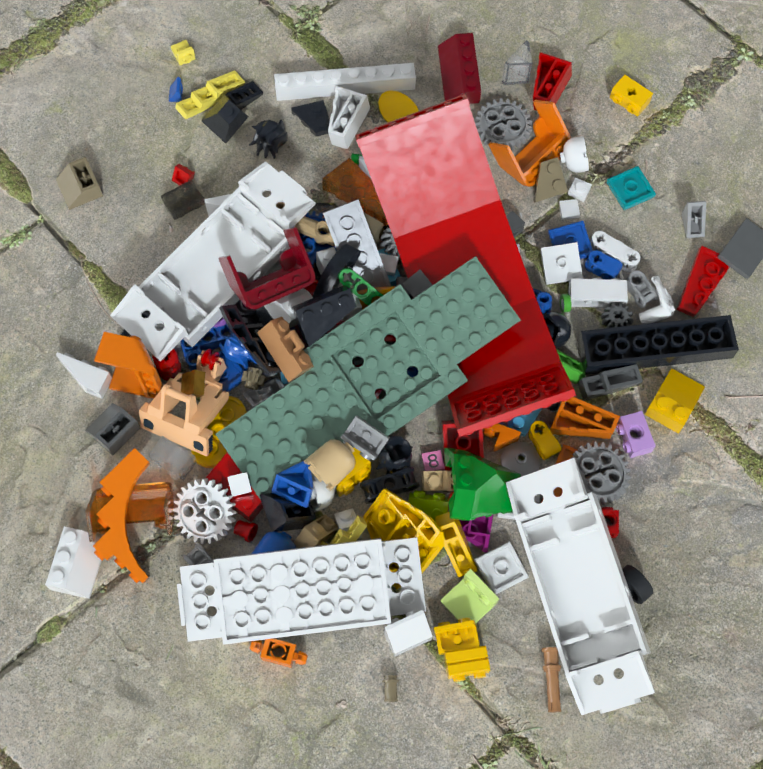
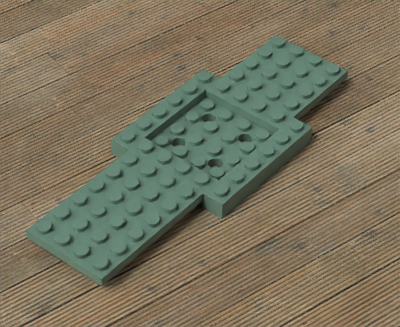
M476 256L412 300L400 284L317 340L310 347L304 349V352L311 359L313 368L216 433V436L242 473L247 472L250 486L260 498V495L263 493H272L276 474L303 462L329 440L336 439L343 443L344 440L341 439V436L345 433L356 415L387 436L400 429L465 384L468 380L457 364L520 321V318ZM387 335L395 337L396 342L393 345L385 343L384 338ZM361 357L364 361L363 365L355 367L352 364L353 358ZM411 366L416 367L418 370V375L415 377H410L407 374V369ZM377 389L385 390L386 397L384 399H377L374 393Z

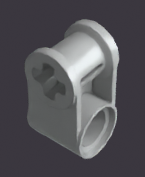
M635 270L630 273L627 279V290L640 308H644L652 300L656 301L659 299L657 290L651 285L643 272ZM632 280H637L639 284H635Z
M198 543L195 544V548L187 555L184 554L182 556L189 565L214 562Z

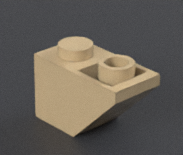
M323 515L306 525L294 541V544L297 548L319 546L322 541L326 542L339 527L331 518Z

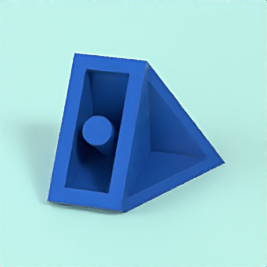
M303 461L276 474L271 492L307 508L313 492L312 474L308 469L310 465L305 464Z

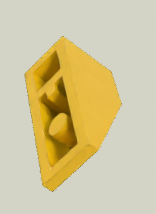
M450 512L436 516V524L443 531L445 550L458 578L464 576L470 569L476 572L477 567L459 519H451Z

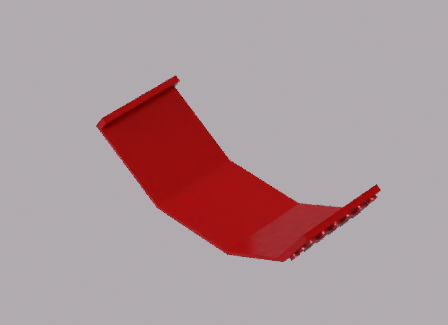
M466 94L356 134L355 138L358 147L361 150L393 235L407 278L409 279L417 271L421 270L432 285H434L476 256L520 318V321L457 364L468 381L447 396L459 437L470 435L474 431L483 428H490L500 422H508L520 415H528L540 408H548L560 401H568L571 397L576 396L535 297L502 206Z

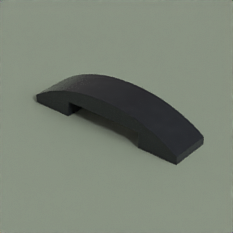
M344 244L325 267L316 285L313 298L336 289L340 283L338 278L340 270L346 267L353 268L362 251Z

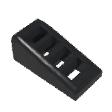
M251 81L225 95L240 109H243L261 97L263 91Z

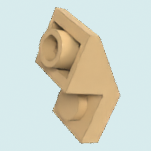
M452 470L421 471L422 491H454Z

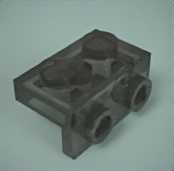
M193 180L161 195L166 210L174 220L205 204V198L197 190Z

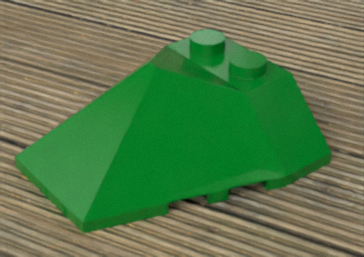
M445 447V466L452 467L454 493L449 499L451 519L470 521L475 520L477 517H490L497 513L506 514L513 512L506 482L520 478V473L468 451Z

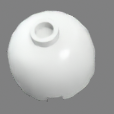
M583 136L569 139L563 146V152H560L561 163H565L567 169L575 173L589 171Z
M312 474L313 492L310 503L313 511L316 512L328 507L332 503L336 487L329 491L326 489L327 485L323 481L319 482Z

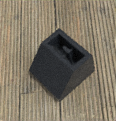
M263 493L260 495L272 532L303 529L306 525L316 520L310 502L308 507L305 508L274 493Z

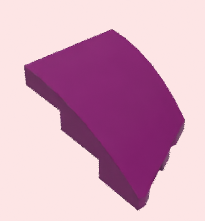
M493 515L490 517H477L475 520L470 521L459 520L466 539L483 552L488 553Z

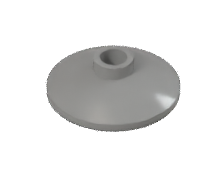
M514 442L504 449L501 456V465L520 473L522 477L538 470L540 457L532 445L525 442ZM518 456H523L525 460L520 461Z

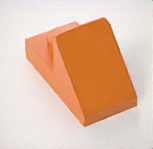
M498 423L490 428H483L485 436L498 438L493 450L494 452L514 442H518L521 434L520 431Z

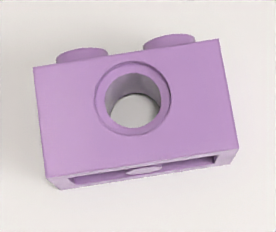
M639 411L619 418L616 430L624 441L622 445L625 453H628L630 458L651 453L656 446L643 412ZM630 432L636 433L638 438H633Z

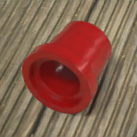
M238 520L234 527V534L244 538L249 543L253 541L258 531L256 523L250 524L242 520Z

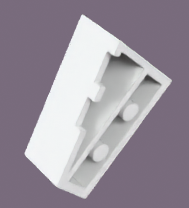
M336 86L328 134L332 145L348 149L369 112L370 105L367 95Z

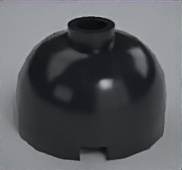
M555 311L543 313L542 315L555 348L557 349L565 345L571 335V324L567 317Z

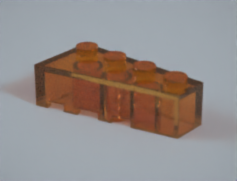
M350 158L322 178L323 190L331 192L336 198L347 203L359 199L364 213L383 223V226L388 224L372 179Z

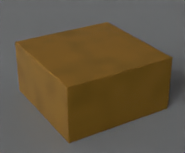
M192 370L182 374L181 392L187 395L192 394L196 398L204 396L206 372Z

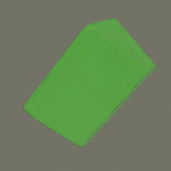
M557 350L570 382L577 384L585 377L582 363Z

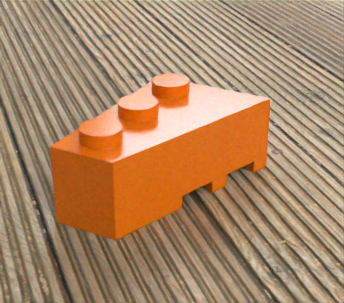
M571 397L568 401L561 402L550 431L552 434L610 439L620 416Z

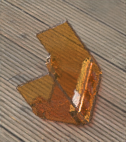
M172 483L135 484L128 503L126 524L154 522V525L159 527V529H167V535H172L174 526ZM101 488L95 489L92 492L85 511L90 542H94L97 533L104 535L110 529L109 526L105 529L97 521L99 517L96 514L114 497L113 495L108 497Z

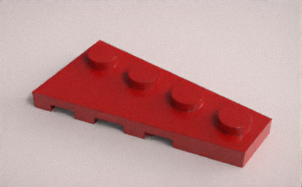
M704 246L698 249L677 307L678 311L691 317L696 316L710 294L717 287V284L727 273L730 267L717 258L719 253Z

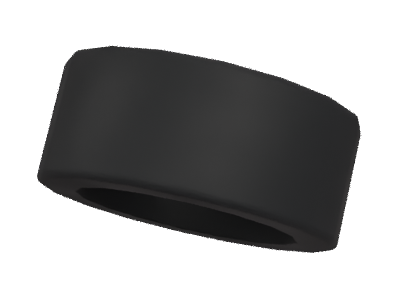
M626 565L622 570L632 599L637 604H643L654 593L653 588L639 570L632 565Z

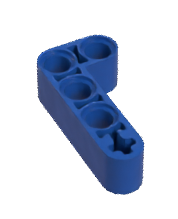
M227 324L217 328L212 327L193 347L186 346L187 342L183 339L180 341L190 371L197 369L196 363H191V361L197 359L202 351L220 348V343L224 346L225 338L233 336L232 334L223 336L225 332H230ZM212 337V340L205 341V338Z

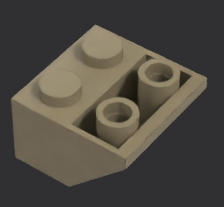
M86 157L69 163L56 178V182L69 210L103 197Z

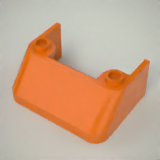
M533 101L540 115L533 125L536 137L516 156H514L509 145L492 142L488 144L499 166L523 186L531 187L536 184L539 175V163L557 157L560 160V152H563L564 144L571 139L554 102Z
M109 332L103 333L94 361L116 366L109 389L154 399L163 385L141 338L133 335L127 337Z

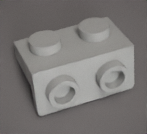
M357 415L341 436L344 444L348 442L352 448L358 449L360 455L367 460H375L390 438Z

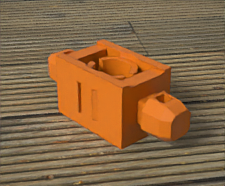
M274 638L265 639L264 643L260 640L252 641L250 645L252 652L258 654L261 652V660L292 668L293 661L296 664L305 665L308 659L306 653L296 652V644ZM270 648L273 651L276 648H283L285 654L281 657H275Z

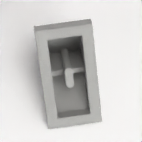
M706 201L687 202L681 214L686 238L705 237Z

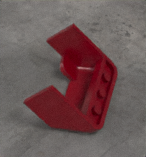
M296 227L283 230L290 248L283 251L280 255L282 269L252 282H249L243 272L236 271L230 255L218 258L229 286L247 308L258 309L310 286L314 282L315 273Z

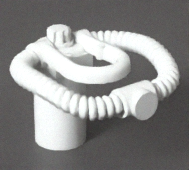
M652 276L651 280L657 288L661 305L639 313L642 324L659 322L671 317L675 312L672 297L662 285L659 276Z

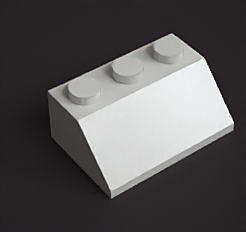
M64 526L45 585L52 591L90 599L102 561L95 555L94 551L96 549L93 547L100 537Z

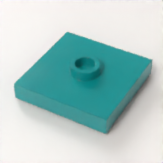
M639 166L608 178L606 181L623 210H627L656 196L655 191Z

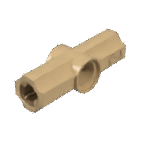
M304 216L294 226L299 233L314 238L318 244H329L336 247L326 221L318 222Z

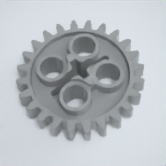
M500 98L499 103L493 99L492 105L487 102L486 107L481 106V111H478L477 117H475V125L480 135V140H485L484 146L492 142L509 145L510 149L514 151V146L520 148L521 143L525 144L532 130L531 115L527 114V109L521 110L522 104L516 106V101L511 104L509 99L503 102L502 98Z
M596 441L592 446L588 442L584 447L580 446L578 451L573 453L571 459L575 458L586 492L596 494L598 501L600 500L602 505L607 501L612 503L614 499L618 500L630 485L627 482L631 477L626 474L631 469L625 468L629 462H623L624 455H617L619 449L612 451L611 444L605 448L604 442L599 446ZM601 458L604 459L607 462V464H604L601 461ZM583 464L588 465L590 470H587ZM609 476L613 477L615 482H612ZM591 482H595L598 488H595Z

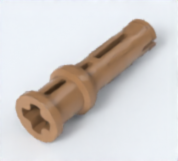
M557 647L542 648L541 651L544 653L543 670L546 672L548 712H562L559 687L561 665H559Z

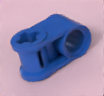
M598 250L592 251L585 261L586 270L604 280L617 278L623 266L619 260Z

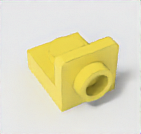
M187 40L171 46V50L179 65L195 60L194 50L189 46Z

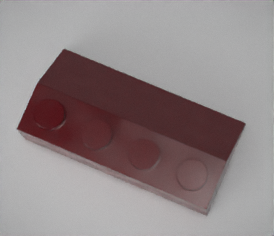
M473 33L455 34L438 45L444 101L466 94L469 104L480 103L481 85Z

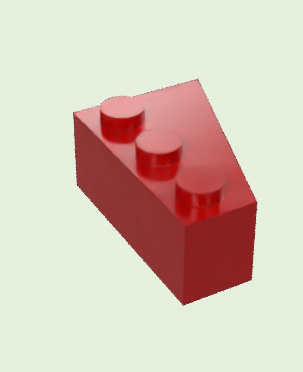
M540 52L533 101L554 102L556 105L572 77V62Z
M227 452L206 478H208V481L215 480V486L222 483L221 490L228 488L226 495L230 496L232 494L227 477L241 474L242 472ZM252 487V492L233 496L229 500L230 503H236L231 509L250 523L263 509L262 501Z

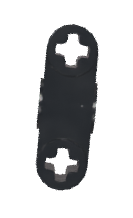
M407 467L391 474L361 482L360 488L364 491L365 503H373L381 491L386 488L384 485L387 482H392L395 485L392 489L388 490L396 495L417 489L420 485L419 482H416L413 473L415 471L414 468Z

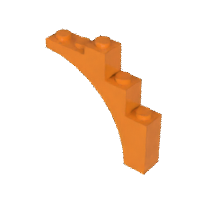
M134 448L99 482L103 486L101 490L108 497L111 495L114 497L96 514L99 517L97 521L105 529L108 526L110 529L93 547L96 549L94 551L95 555L102 561L104 559L110 561L115 556L116 559L114 561L122 569L126 567L131 572L129 576L136 583L139 581L145 583L149 576L141 568L131 550L127 536L126 517L132 490L140 475L150 463Z

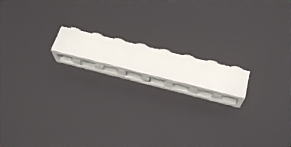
M414 63L274 74L277 101L335 96L336 86L361 94L390 90H415L416 84Z

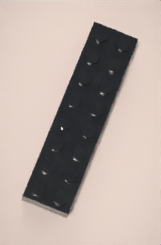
M731 315L581 331L578 337L579 351L585 375L636 364L638 369L732 359L739 350Z

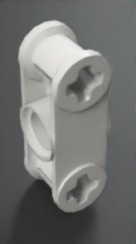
M597 231L593 234L592 241L590 242L593 251H601L619 260L623 264L622 270L627 273L636 270L637 264L640 261V254L603 231Z

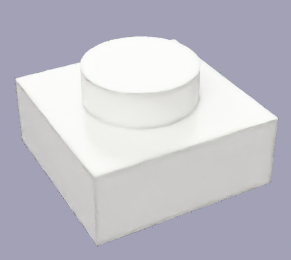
M575 178L568 191V196L584 202L592 184Z

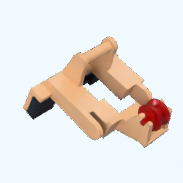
M211 349L202 351L197 357V370L206 372L204 396L200 397L198 404L196 396L181 392L182 374L184 373L180 372L174 379L170 378L150 404L145 402L139 410L141 428L206 457L213 450V431L207 429V427L229 398V393L227 391L222 392V384L219 383L223 372L226 370V365L223 358H220V354L218 352L212 354ZM180 400L186 403L185 420L170 414Z

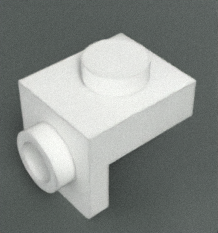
M353 508L334 514L339 529L341 528L346 532L356 519Z

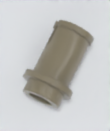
M396 675L384 676V680H382V683H385L384 702H398L397 683L399 680H397Z

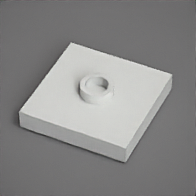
M577 242L540 248L546 285L568 282L576 277L583 278Z
M510 542L474 559L487 586L495 595L529 578Z

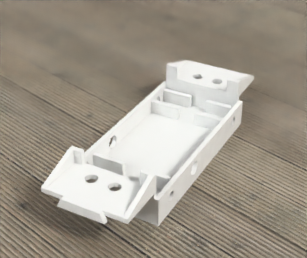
M265 161L238 182L239 187L139 287L135 284L110 315L131 336L141 338L146 349L159 361L182 339L193 347L223 317L219 307L235 305L240 300L228 284L219 262V257L230 255L236 271L243 272L249 282L261 278L280 259L281 253L290 248L283 230L293 228L316 203L307 196L305 189L284 171L278 172ZM264 191H270L271 195L269 197H264L262 193ZM278 202L285 203V207L282 209H278L276 207V204ZM144 311H150L151 314L148 318L142 317ZM158 323H163L164 329L158 331L155 328Z
M575 458L506 482L514 518L517 522L567 681L581 715L597 710L600 711V714L639 703L641 702L640 697L655 693L643 655L650 654L651 651L597 495L592 492H586ZM557 487L563 490L560 497L554 495V489ZM537 494H542L544 498L540 504L535 502ZM617 668H621L624 671V676L621 679L616 678L614 675V671ZM597 674L602 675L604 678V682L601 685H597L594 682V677Z
M417 537L381 541V538L216 558L214 562L181 566L182 585L177 584L181 626L186 625L188 642L220 637L223 639V645L390 624V616L407 614L416 609L418 612L421 610L426 612ZM395 562L399 565L397 572L389 570L391 563ZM394 583L401 585L400 592L394 593L391 587ZM211 585L214 587L215 592L213 595L205 593L206 586ZM208 607H216V615H208Z

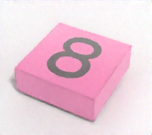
M441 450L421 454L425 471L445 470Z

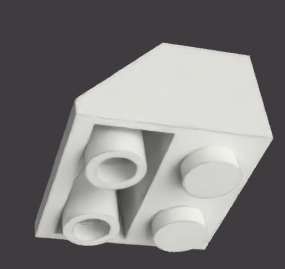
M417 609L407 613L406 618L391 620V623L387 624L388 626L384 629V635L394 657L431 641L433 637L424 611L418 612Z

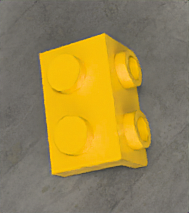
M470 618L459 619L458 623L450 624L448 621L438 623L437 627H433L439 655H443L448 651L480 647L476 623L474 620H470Z

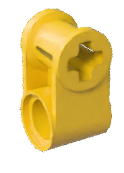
M535 421L529 429L528 436L536 447L539 456L546 460L560 452L561 446L545 422ZM535 429H536L537 431L541 430V431H542L541 434H540L539 432H538V433H535V432H534Z

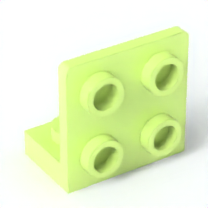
M471 569L464 575L463 580L441 599V603L457 620L470 618L475 623L482 619L499 601V598Z

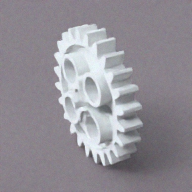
M205 478L202 481L197 479L194 482H188V486L181 488L183 492L177 493L180 499L174 501L178 505L177 508L173 509V511L178 512L174 519L180 520L176 526H183L181 533L188 532L187 539L194 536L195 543L201 540V544H205L207 541L210 544L215 542V540H221L222 536L228 535L226 530L233 528L229 523L236 521L231 517V515L237 513L231 510V507L236 505V503H230L229 501L232 499V495H226L228 488L221 490L222 483L215 486V480L208 481V478ZM203 493L206 494L207 501L203 499ZM190 506H191V507L193 508V510H194V513H193V514L190 512V509H189ZM216 508L219 509V511H220V516H218V515L216 514V511H215ZM203 521H204V522L206 523V525H207V528H206V529H205V528L203 527V525H202V522H203Z

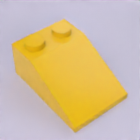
M671 368L644 415L679 434L705 386Z

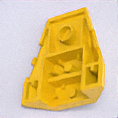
M386 488L381 491L363 516L371 539L381 538V541L417 537L422 574L444 547L443 531L432 517ZM393 562L389 565L391 572L398 571L399 565ZM399 583L393 584L396 589L401 588Z

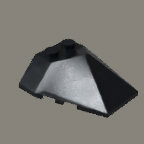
M236 305L220 306L219 309L230 333L266 374L282 372L257 333L267 323L274 320L267 309L262 306L256 311L239 312Z

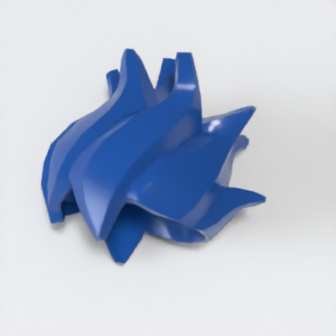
M233 336L225 338L224 346L221 343L219 344L226 358L241 364L244 371H247L248 362L253 361L256 363Z

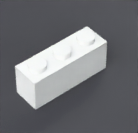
M582 277L571 279L568 286L571 307L605 308L607 306L610 307L612 303L616 306L622 303L624 308L628 301L627 280L619 278L603 280L602 278L584 279Z

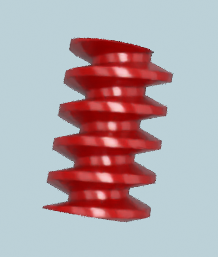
M174 348L161 361L152 354L155 367L162 379L166 381L170 378L174 379L181 372V363Z

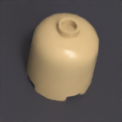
M333 439L304 460V463L310 465L308 469L319 482L323 481L327 485L326 489L331 491L354 469L356 461L352 454L354 449L348 442L343 444L341 441Z

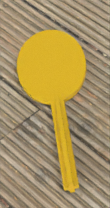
M390 90L382 93L379 97V111L387 123L419 111L416 104L401 92Z

